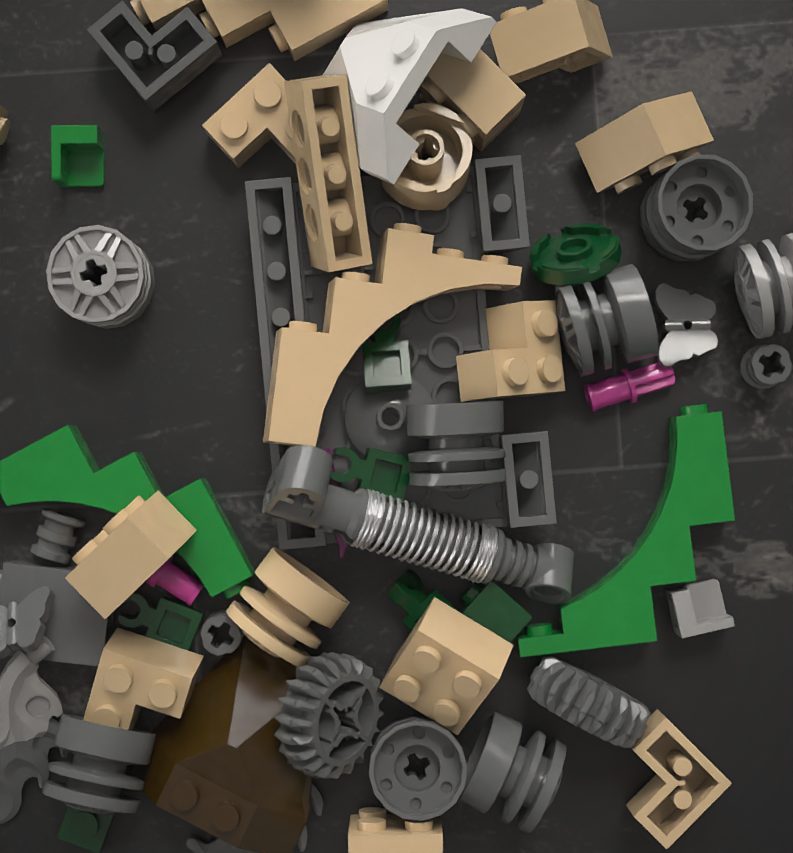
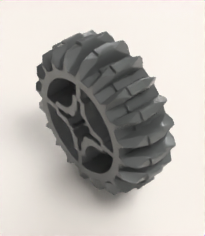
M323 652L318 657L310 656L307 665L297 666L296 679L286 681L288 692L285 697L278 698L283 703L282 710L274 716L281 723V726L274 736L282 742L279 752L287 757V763L293 765L295 769L303 771L304 774L314 778L338 779L342 773L351 774L354 763L364 762V751L373 748L371 741L374 733L381 732L376 726L378 718L384 715L379 709V704L383 700L384 695L377 691L380 680L373 676V668L351 655Z
M555 656L543 657L539 667H535L530 677L532 680L527 690L533 700L576 727L615 746L622 748L634 747L638 738H642L648 726L646 723L651 713L647 706L614 685Z

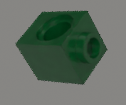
M494 581L486 585L474 582L459 599L465 604L459 610L460 613L508 642H511L533 618Z

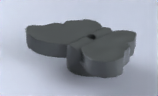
M667 283L659 284L654 292V303L657 311L665 320L662 330L666 333V336L659 345L657 355L659 365L663 368H669L676 363L688 361L691 357L698 358L707 352L713 351L718 344L716 334L710 330V319L716 312L715 303L697 293L689 295L686 290L673 288ZM687 323L690 329H685L683 324Z
M43 586L34 590L20 604L10 602L7 608L0 605V659L10 654L11 650L33 652L38 649L46 631L44 624L49 619L50 609L55 599V593L50 587Z

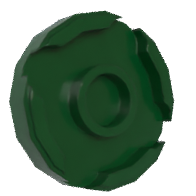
M582 223L571 224L561 228L562 234L551 238L550 233L543 235L533 244L529 254L531 268L536 278L548 284L564 286L586 283L608 274L620 263L622 250L617 234L613 236L611 229L599 224Z

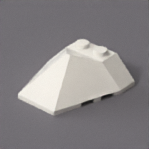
M461 8L363 22L353 27L323 75H347L359 167L363 171L391 184H395L419 146L416 140L396 124L440 53L472 62L497 23L491 16Z

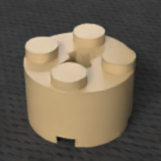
M421 103L414 105V108L404 111L396 124L419 143V146L395 184L381 179L384 190L400 204L417 210L438 211L446 208L464 189L469 177L473 146L468 132L459 124H464L455 112L438 104ZM424 154L432 156V158L427 160H421Z

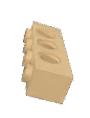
M322 75L284 81L311 267L326 272H333L372 264L347 75Z

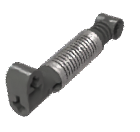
M298 445L288 449L274 469L268 482L262 505L263 514L341 536L345 544L352 547H359L361 550L367 548L370 552L375 550L378 555L380 553H383L386 557L391 555L393 559L398 557L401 561L406 559L409 564L414 562L415 565L421 564L424 568L429 566L431 570L444 571L447 575L452 573L455 577L460 576L462 579L466 578L469 581L485 585L491 581H500L506 585L511 584L516 588L521 587L530 599L540 603L560 604L569 601L571 598L575 554L570 548L554 543H542L535 546L528 543L522 544L518 540H511L506 537L501 529L486 525L485 523L478 525L475 520L470 522L468 518L463 520L460 516L455 518L453 514L448 516L445 511L440 514L437 509L432 512L430 507L424 509L422 504L417 507L414 502L409 505L407 500L401 503L399 498L394 500L391 495L386 498L383 493L380 494L378 491L375 492L370 489L360 487L355 491L331 485L329 480L333 459L330 454L317 447Z

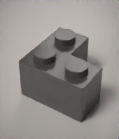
M122 0L87 29L98 46L153 112L222 56L217 41L188 7L151 35Z

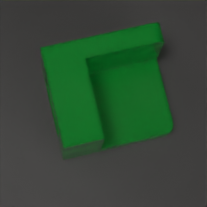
M51 125L52 181L61 188L103 187L105 185V133L97 125Z

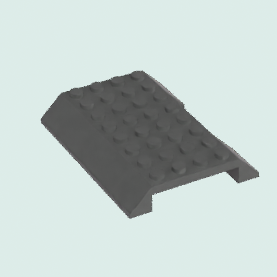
M521 155L475 159L474 165L470 166L469 177L462 192L446 208L438 211L417 210L406 207L393 199L384 190L381 179L375 176H362L361 184L372 264L333 272H326L311 267L299 183H293L291 177L245 181L266 412L276 331L281 327L289 328V321H303L317 324V332L323 333L328 283L335 277L341 278L342 272H358L370 275L369 282L374 283L380 235L388 228L393 229L394 224L407 223L418 225L421 227V233L434 235L432 254H436L439 248H449L463 251L465 259L481 261L482 255H498L530 247ZM472 289L437 295L413 304L398 313L401 320V332L395 341L408 340L411 377L425 387L434 404L461 402L456 356L490 350L485 311L487 309L485 290ZM391 318L386 320L379 329L389 328L392 324ZM368 337L362 344H371L375 342H373ZM362 344L337 378L323 411L316 447L319 449L330 448L335 472L340 474L347 470L348 461L343 456L332 454L334 448H350L362 460H364L365 456L352 443L345 425V409L348 399L353 390L365 380ZM496 399L476 400V401H464V402L496 401ZM394 408L385 409L381 415L382 421L388 426L397 424L399 421L398 411ZM548 431L502 436L495 434L484 437V446L504 449L506 455L503 458L485 459V468H505L507 481L495 482L481 489L464 491H435V489L424 486L410 485L408 481L404 501L407 500L409 505L413 502L417 507L422 504L424 509L430 507L432 512L436 509L440 514L445 511L448 516L453 514L455 518L460 516L463 520L468 518L470 522L475 520L478 525L485 523L495 528L556 524ZM269 443L272 473L286 451L294 446ZM428 443L422 450L429 449ZM413 462L411 472L430 470L429 462ZM353 478L348 482H342V488L355 491L359 479ZM277 518L279 550L326 546L329 543H336L334 534Z

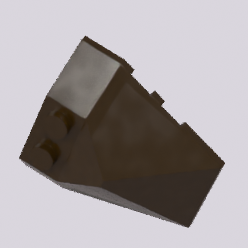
M244 635L241 644L232 653H227L194 687L181 718L167 715L152 731V733L157 735L150 764L134 765L130 775L145 782L142 791L156 806L236 848L257 853H292L310 817L313 777L288 764L287 757L279 752L282 742L274 735L281 726V723L274 716L282 710L283 703L278 698L286 696L288 692L286 681L296 679L297 666L283 658H277L267 653Z

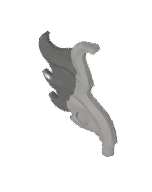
M46 636L42 637L37 650L33 652L17 651L8 661L0 675V824H4L12 819L19 811L22 803L21 791L24 782L28 778L38 777L39 788H43L44 782L49 778V749L51 747H58L54 742L59 721L51 717H59L63 714L62 704L57 692L40 678L37 672L39 668L38 663L55 650L53 644ZM59 747L61 757L66 758L69 751Z

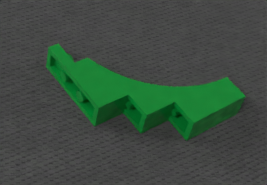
M707 404L680 407L681 416L669 418L670 445L664 486L656 509L644 532L629 553L601 580L580 594L570 598L569 601L556 605L559 629L552 630L551 623H537L526 625L525 633L517 634L515 637L516 648L520 657L657 641L651 586L696 581L690 526L735 521L722 411L708 413Z
M66 425L0 461V494L6 506L30 502L60 501L85 504L118 514L139 495L144 501H147L157 491L164 496L142 452H132L100 470L78 427L75 425ZM201 478L165 497L197 530L176 552L185 559L199 576L210 596L214 597L223 592L225 598L228 599L240 593L244 586L250 587L247 578L255 574V569L207 479Z

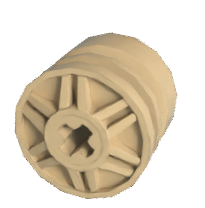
M273 547L255 571L261 582L268 588L266 592L262 593L251 587L244 586L240 594L253 609L240 602L233 601L226 613L243 630L242 632L261 649L274 657L283 658L295 666H304L310 655L297 640L317 649L321 640L308 626L313 620L320 625L332 628L350 602L305 565L285 552Z

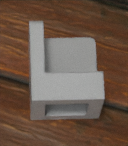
M709 579L664 590L674 634L679 637L686 638L735 626L733 616L726 614L718 580Z

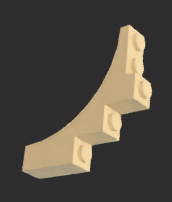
M388 0L130 1L143 26L152 22L156 31L186 7L194 15L206 10L199 14L205 28L213 38L220 35L226 48L274 23L268 30L281 53L288 49L294 61L348 33L356 24L368 22L388 11Z
M396 223L393 229L388 228L379 238L374 283L369 282L370 275L358 272H342L341 278L335 277L328 283L323 333L317 332V324L303 321H289V328L281 327L276 331L263 442L289 446L307 445L316 447L323 411L338 376L358 347L386 320L413 304L441 294L472 289L509 291L520 285L522 267L508 265V258L496 255H482L481 261L465 259L464 252L456 249L439 248L436 254H432L434 235L421 233L420 226Z

